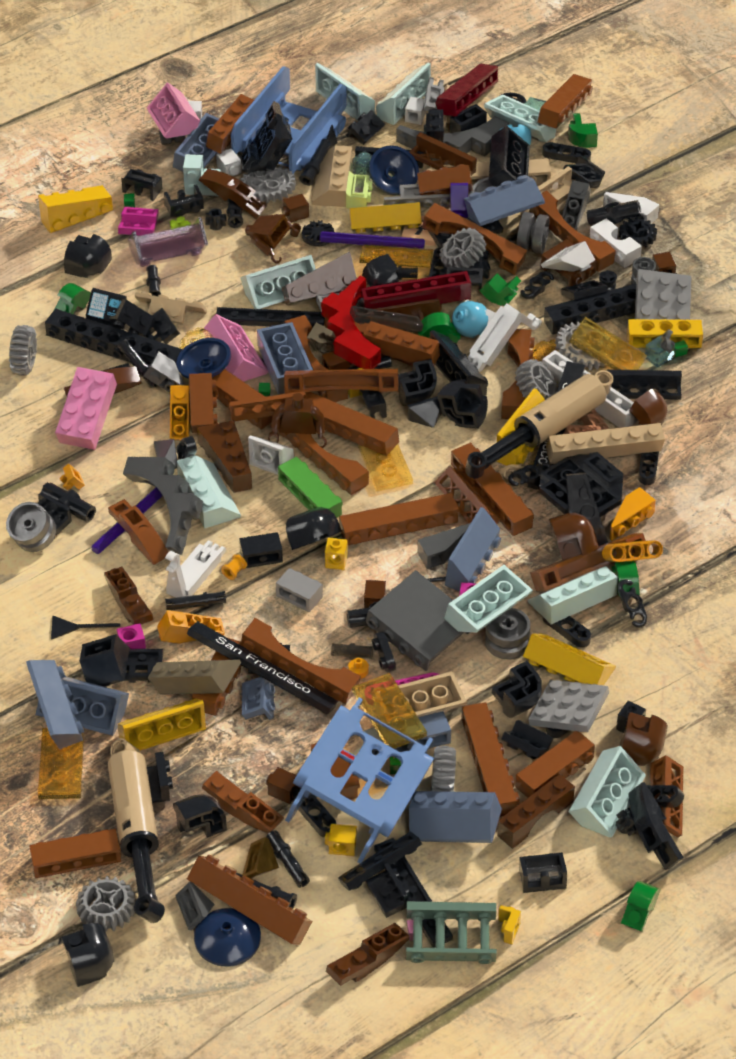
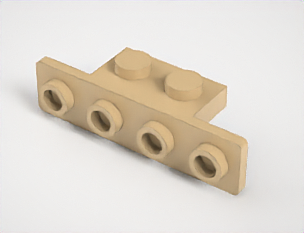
M144 291L135 293V298L138 301L150 303L148 310L150 315L163 308L173 323L183 325L187 310L207 313L206 307L198 301L189 303L182 298H175L173 300L165 295H158L157 297Z

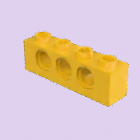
M628 319V348H661L660 344L663 341L661 337L668 329L673 331L670 340L676 343L684 340L688 348H702V320Z

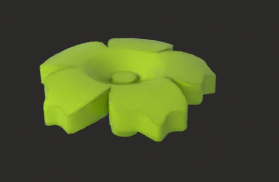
M182 216L176 218V220L172 219L170 221V231L172 233L180 232V234H185L188 228L191 227V222L185 221V217Z

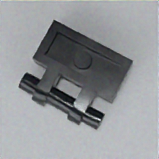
M161 308L152 315L154 316L146 336L143 337L159 342L163 341L165 344H168L180 332L166 311Z
M130 649L126 670H129V673L125 674L124 681H129V683L148 681V683H151L148 676L157 662H163V649ZM136 670H148L147 672L136 673Z

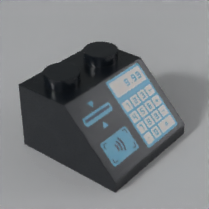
M92 288L86 318L115 327L114 323L109 320V317L116 315L122 299H127V296Z

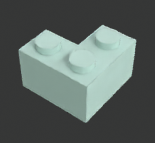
M185 154L183 166L185 194L194 195V185L197 184L202 195L218 196L199 181V178L207 170L203 167V155Z

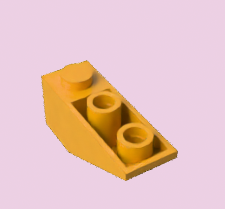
M170 385V439L181 440L189 436L190 387L189 385Z
M639 487L625 496L611 525V541L618 536H622L626 531L636 527L640 522L654 514L656 500Z
M166 610L157 625L161 641L177 644L197 641L187 634L189 628L197 621L221 635H224L225 631L221 618Z

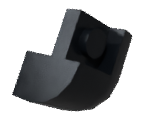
M93 234L91 238L78 235L74 241H70L67 245L64 256L65 273L83 278H88V275L96 273L101 274L112 260L109 244L96 234Z
M385 254L367 263L363 269L362 276L366 278L367 287L397 283L399 280L396 272L399 269L389 254Z
M431 359L413 362L412 371L398 374L399 400L403 406L429 399L434 393L437 385V374Z
M467 379L456 380L446 384L437 394L443 416H447L455 422V426L479 429L484 422L487 414L488 400L487 396H483L480 384H467Z
M324 507L313 508L291 516L286 523V533L292 550L342 532L335 514Z
M525 661L511 668L509 680L493 687L492 694L503 706V713L507 717L513 718L531 709L538 703L541 696L542 680L530 663Z
M199 794L173 803L177 827L180 833L202 827L208 838L227 830L226 816L220 804L213 797Z
M98 923L82 924L83 930L61 937L77 987L107 976L106 973L114 962L113 949L104 927Z

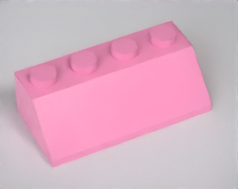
M168 82L147 107L148 112L166 139L189 135L200 123V119L183 93Z
M215 314L202 329L206 335L205 338L221 339L228 344L231 351V360L225 368L228 372L242 381L268 373L267 367L241 325Z

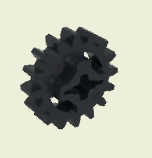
M635 217V220L628 218V222L623 221V225L619 227V237H621V240L631 237L641 246L648 247V244L652 245L653 241H656L657 228H655V224H651L650 220L644 221V218L638 219L637 217Z

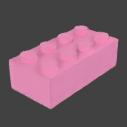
M77 367L55 431L59 443L96 449L117 386L113 373Z

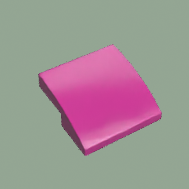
M124 207L121 213V222L118 226V234L153 236L159 209Z

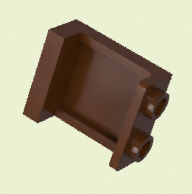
M568 239L564 240L541 254V264L564 248L575 244ZM595 259L591 262V267L582 272L580 269L576 271L554 270L567 278L568 286H572L594 276L597 260ZM542 266L540 267L544 271L549 270V268H542Z

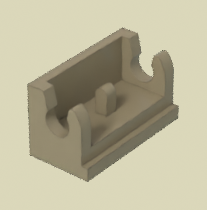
M316 322L307 336L312 349L326 354L329 353V351L325 350L327 345L334 347L333 342L336 338L334 332Z

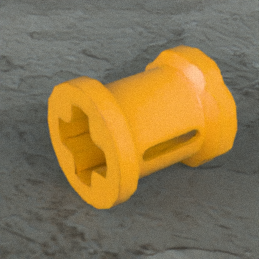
M234 554L232 560L221 567V571L226 578L234 580L237 574L247 567V562L239 554Z

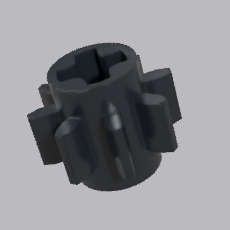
M211 209L209 213H206L205 225H209L210 229L220 230L223 226H226V214H222L220 209Z
M629 807L616 814L619 818L616 821V827L621 833L631 836L633 833L636 834L638 832Z

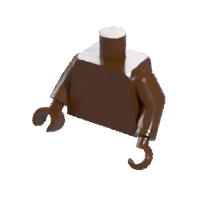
M274 214L258 217L253 225L246 226L245 233L250 236L251 242L265 255L271 256V260L274 263H280L282 258L280 257L279 260H275V254L272 252L273 249H275L289 229H291V236L298 237L301 226L298 223L291 224V221L287 220L284 214Z
M295 393L292 398H286L285 403L274 411L271 422L272 432L268 435L269 441L271 436H276V443L279 442V429L280 433L318 434V439L324 440V445L320 447L324 448L327 445V440L323 437V434H325L324 415L314 406L313 400L304 399L301 393Z

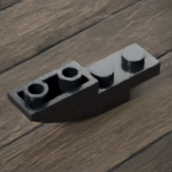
M642 782L628 793L631 814L648 853L654 851L664 870H667L684 857L663 824V821L667 818L646 783Z

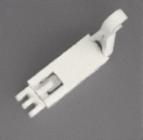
M507 303L504 308L500 306L469 352L471 353L468 356V360L481 372L486 364L492 365L521 322L532 330H536L542 321L531 313L526 317Z
M209 540L205 545L199 543L181 566L180 555L173 551L168 552L165 559L171 562L166 568L169 571L166 593L175 598L192 596L221 562V557L226 552V548L223 546L219 548L218 544L215 543L213 545V542Z

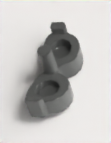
M670 329L662 335L661 339L663 341L660 344V347L668 352L672 351L671 345L675 344V342L670 340L673 333Z

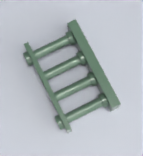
M407 901V919L413 920V948H406V960H411L414 963H422L424 961H478L481 964L496 962L497 949H489V921L496 920V903ZM434 919L436 921V948H422V920ZM456 919L458 921V948H445V920ZM468 920L480 921L481 949L467 948Z

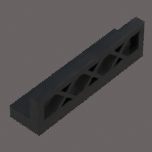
M607 369L613 375L611 387L621 390L619 393L628 399H637L649 389H656L664 399L681 400L682 371ZM631 388H636V389H638L639 391H638V392H631L630 389H631ZM677 389V393H669L667 390Z

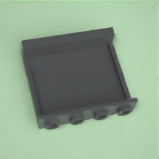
M416 570L370 608L365 621L371 629L376 630L378 633L384 632L388 642L392 643L402 654L408 656L418 667L425 671L428 670L431 661L464 633L458 632L444 619L448 604L453 600Z

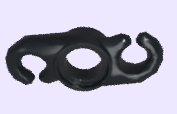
M544 271L532 277L529 285L520 291L521 296L525 299H534L545 291V286L551 280H554V275ZM548 276L550 277V280L544 279L543 277ZM533 284H541L542 286L536 287Z
M542 463V466L547 469L551 467L548 463ZM526 465L524 468L511 472L508 476L509 483L512 486H519V483L513 480L514 477L521 479L520 484L536 483L540 480L541 472H543L540 470L541 465ZM533 472L536 476L528 477L525 473Z
M629 579L621 580L618 585V593L623 608L629 613L631 620L637 614L640 615L642 621H633L632 625L643 627L647 622V614L642 598L636 594L634 587H631L629 592H625L623 586L625 584L632 586L633 582ZM629 598H634L637 601L635 609L629 607Z

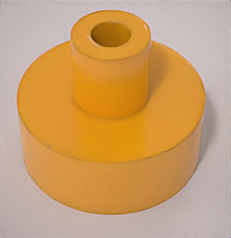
M355 658L349 662L348 669L361 676L360 679H362L369 673V664L362 658Z

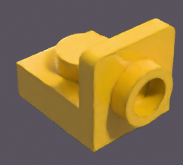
M500 905L498 920L503 922L501 932L504 933V942L512 945L521 924V911L513 907Z

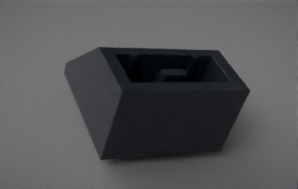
M117 634L82 644L79 661L86 682L105 687L125 680L130 647Z

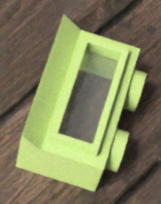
M349 171L346 189V208L367 207L368 202H371V192L369 191L373 189V181H370V175H354Z

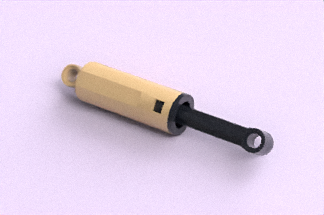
M605 370L598 371L595 376L585 374L516 418L514 421V432L481 453L473 452L469 454L465 467L467 476L473 479L482 477L484 470L522 444L535 448L548 440L549 436L557 434L603 404L610 392L613 375Z
M120 738L112 744L110 748L112 757L108 761L120 851L125 856L133 858L138 890L134 912L150 923H157L163 917L165 908L156 896L150 854L157 850L159 842L146 761L138 748L125 739Z

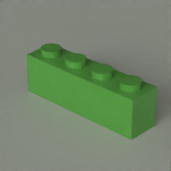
M295 457L278 466V480L308 510L324 507L333 512L336 518L342 515L343 503L341 498L336 496L329 486L324 484L318 475L308 468L305 462Z

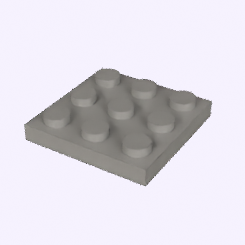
M638 269L635 319L690 320L691 276Z
M550 680L528 719L529 724L538 727L589 732L609 694L608 686Z

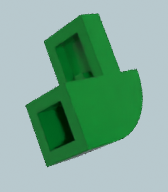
M573 113V120H570L568 128V140L573 145L582 148L597 147L598 132L596 123L582 124L580 113Z
M497 273L479 291L490 302L505 306L506 303L509 304L517 295L516 291L519 289L517 285L521 280L516 276L507 283Z
M68 283L57 294L60 299L55 309L74 314L77 306L85 309L91 292L74 283Z
M432 313L417 324L418 335L430 338V331L434 330L448 336L455 343L461 339L453 323L450 322V317L447 313Z
M635 561L614 562L615 566L611 567V571L618 577L617 594L619 595L618 585L620 581L629 579L633 582V585L625 584L623 590L629 592L631 587H634L636 594L640 595L639 576Z
M642 881L636 882L627 900L628 904L621 924L643 931L650 910H654L661 889Z

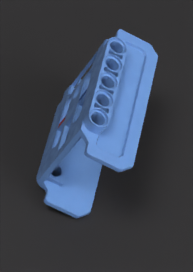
M283 66L234 124L231 132V148L236 154L239 151L244 152L247 145L251 144L266 119L265 114L273 101L280 104L281 111L288 120L293 138L284 153L289 155V165L282 162L278 164L289 167V171H292V174H294L296 170L301 171L305 168V165L312 160L321 140L327 139L331 125H333L336 138L344 129L346 117L342 116V112L347 106L346 86L339 84L318 111L286 102L285 96L290 90V69ZM299 116L309 118V121L301 130L291 127Z
M360 697L351 710L342 705L339 707L301 767L293 784L302 789L293 802L285 820L289 823L305 797L308 798L310 793L366 824L371 827L368 832L371 836L357 861L358 863L363 862L379 833L387 838L389 837L434 760L432 756L426 754L433 741L432 738L429 737L425 745L411 739L359 709L363 701ZM366 716L414 743L411 750L399 752L365 733L360 725L362 717ZM353 735L360 736L363 739V746L356 756L343 749L349 738ZM372 750H378L379 754L373 755ZM338 757L351 764L345 775L341 778L334 777L330 771ZM389 757H396L401 762V766L394 778L381 771ZM351 774L367 782L355 802L340 794ZM376 778L389 785L380 799H373L368 793Z

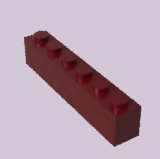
M482 63L477 65L437 97L435 102L437 109H443V115L457 116L498 82V66Z
M467 271L361 288V305L365 316H368V310L437 298L440 304L471 299V280Z

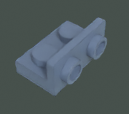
M262 677L242 683V716L245 720L265 714L269 720L274 718L275 687L273 683Z

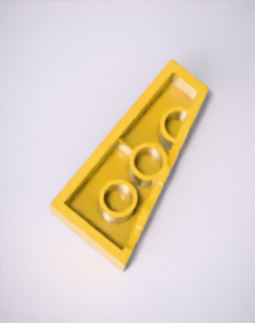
M103 185L82 188L81 191L73 189L68 190L67 193L59 194V192H53L48 196L44 194L38 195L41 222L49 233L113 211L112 197Z

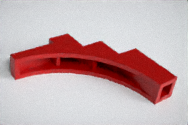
M360 275L345 290H342L339 295L332 292L322 300V316L329 319L327 322L328 329L333 331L336 336L333 342L334 354L362 369H374L381 363V348L371 343L361 334L352 316L354 308L361 298V288H366V278Z

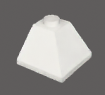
M584 241L564 248L542 263L541 266L542 268L565 271L580 269L582 272L591 267L590 263L595 258Z
M251 435L248 437L249 463L252 466L278 475V466L294 458L293 448Z

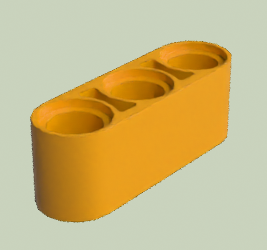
M656 540L608 544L603 548L602 555L608 562L653 559L662 555L663 546ZM650 545H652L653 552L651 554L649 552ZM632 547H634L635 553L633 556L630 552ZM614 548L617 552L615 558L612 555V551Z

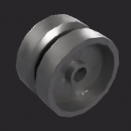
M523 212L518 230L517 245L526 250L531 246L534 253L543 254L549 232V216L539 214L535 221L533 213Z
M25 502L14 507L9 513L6 521V530L22 549L28 552H38L48 547L54 540L56 524L41 505L35 502Z
M510 608L486 626L485 637L487 650L493 656L501 659L511 660L522 656L530 637V620L528 616L521 610Z

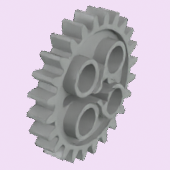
M282 166L275 168L274 171H254L243 174L244 178H241L242 182L256 190L254 196L262 202L266 201V203H269L270 200L276 202V199L282 200V197L287 198L288 194H292V190H295L296 186L295 175L292 174V171H288V168L283 169Z
M572 322L570 326L565 324L564 328H560L555 338V349L559 350L560 354L574 363L585 365L589 370H592V367L598 370L599 366L604 368L605 364H609L614 354L613 343L610 342V337H605L606 332L600 333V328L595 330L594 325L588 327L587 323H584V326L577 322L576 326Z

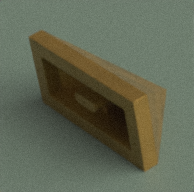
M267 837L251 843L242 875L253 878L279 868L270 841Z

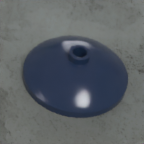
M384 146L378 149L370 159L369 174L373 183L380 190L388 194L400 195V185L416 184L418 181V164L415 158L401 147Z
M203 338L196 340L179 353L176 361L178 371L187 379H189V374L212 373L213 378L227 367L231 360V351L228 344L221 339Z
M234 908L218 909L210 912L196 926L194 933L195 947L200 956L211 964L224 967L239 965L249 960L257 952L261 942L260 927L257 922Z

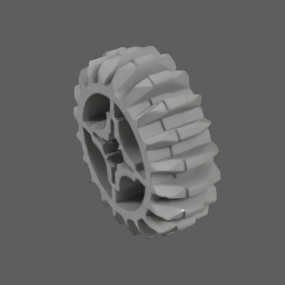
M463 228L462 231H457L454 235L452 234L447 239V242L442 244L443 248L440 249L441 253L439 256L445 267L469 268L474 266L475 262H479V258L483 257V252L486 251V243L481 233L475 229L468 228L466 230Z
M28 325L16 326L11 336L9 348L10 368L13 373L18 375H28L35 363L37 334L35 329Z
M530 359L517 368L515 372L516 385L519 387V391L522 392L523 397L527 398L534 388L540 392L545 400L557 393L558 387L556 385L558 383L554 380L555 376H552L551 371L541 361L538 362L536 359Z
M437 746L434 749L431 791L454 792L456 750L449 746Z
M106 876L105 880H101L98 877L97 882L90 880L89 886L83 885L82 892L78 893L76 901L77 914L83 924L98 923L104 927L105 931L111 928L115 932L116 926L123 928L124 922H130V917L134 916L135 913L134 904L136 900L135 893L130 885H126L124 880L118 882L116 876L112 880H109V877Z

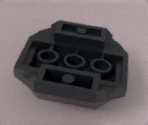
M273 101L265 114L266 119L251 144L247 145L240 157L242 171L246 173L274 171L293 139L290 125L281 111L280 104Z
M598 452L589 453V455L577 454L566 457L541 472L539 493L563 514L568 513L566 474L586 473L600 517L621 505L624 474Z

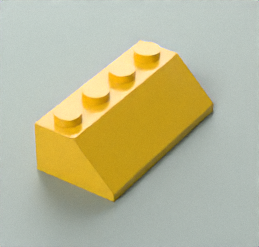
M420 202L350 208L351 229L355 230V233H365L366 229H373V232H379L387 227H390V230H400L401 226H408V229L418 228V225L422 224Z
M534 388L499 431L497 442L515 431L514 421L516 418L545 400L537 389ZM522 444L496 462L505 466L523 464L528 453L532 452L534 448Z
M531 634L523 657L529 659L528 662L538 667L543 665L547 667L546 671L555 675L557 673L565 675L564 679L570 682L578 681L585 684L604 686L616 668V665L546 634Z
M196 698L117 723L119 738L125 739L141 751L206 730L204 702Z

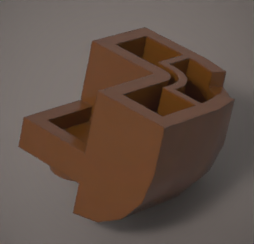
M650 389L634 401L629 411L639 420L637 426L661 423L662 426L668 409L663 396L658 391Z
M573 512L549 519L562 560L578 555L584 556L599 548L594 528L585 516Z
M630 712L619 746L625 750L637 765L645 766L659 758L664 748L668 725L663 719L653 714L649 718Z

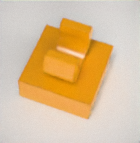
M70 464L63 467L65 474L59 479L64 483L62 486L66 490L71 489L73 486L77 489L85 486L80 473Z

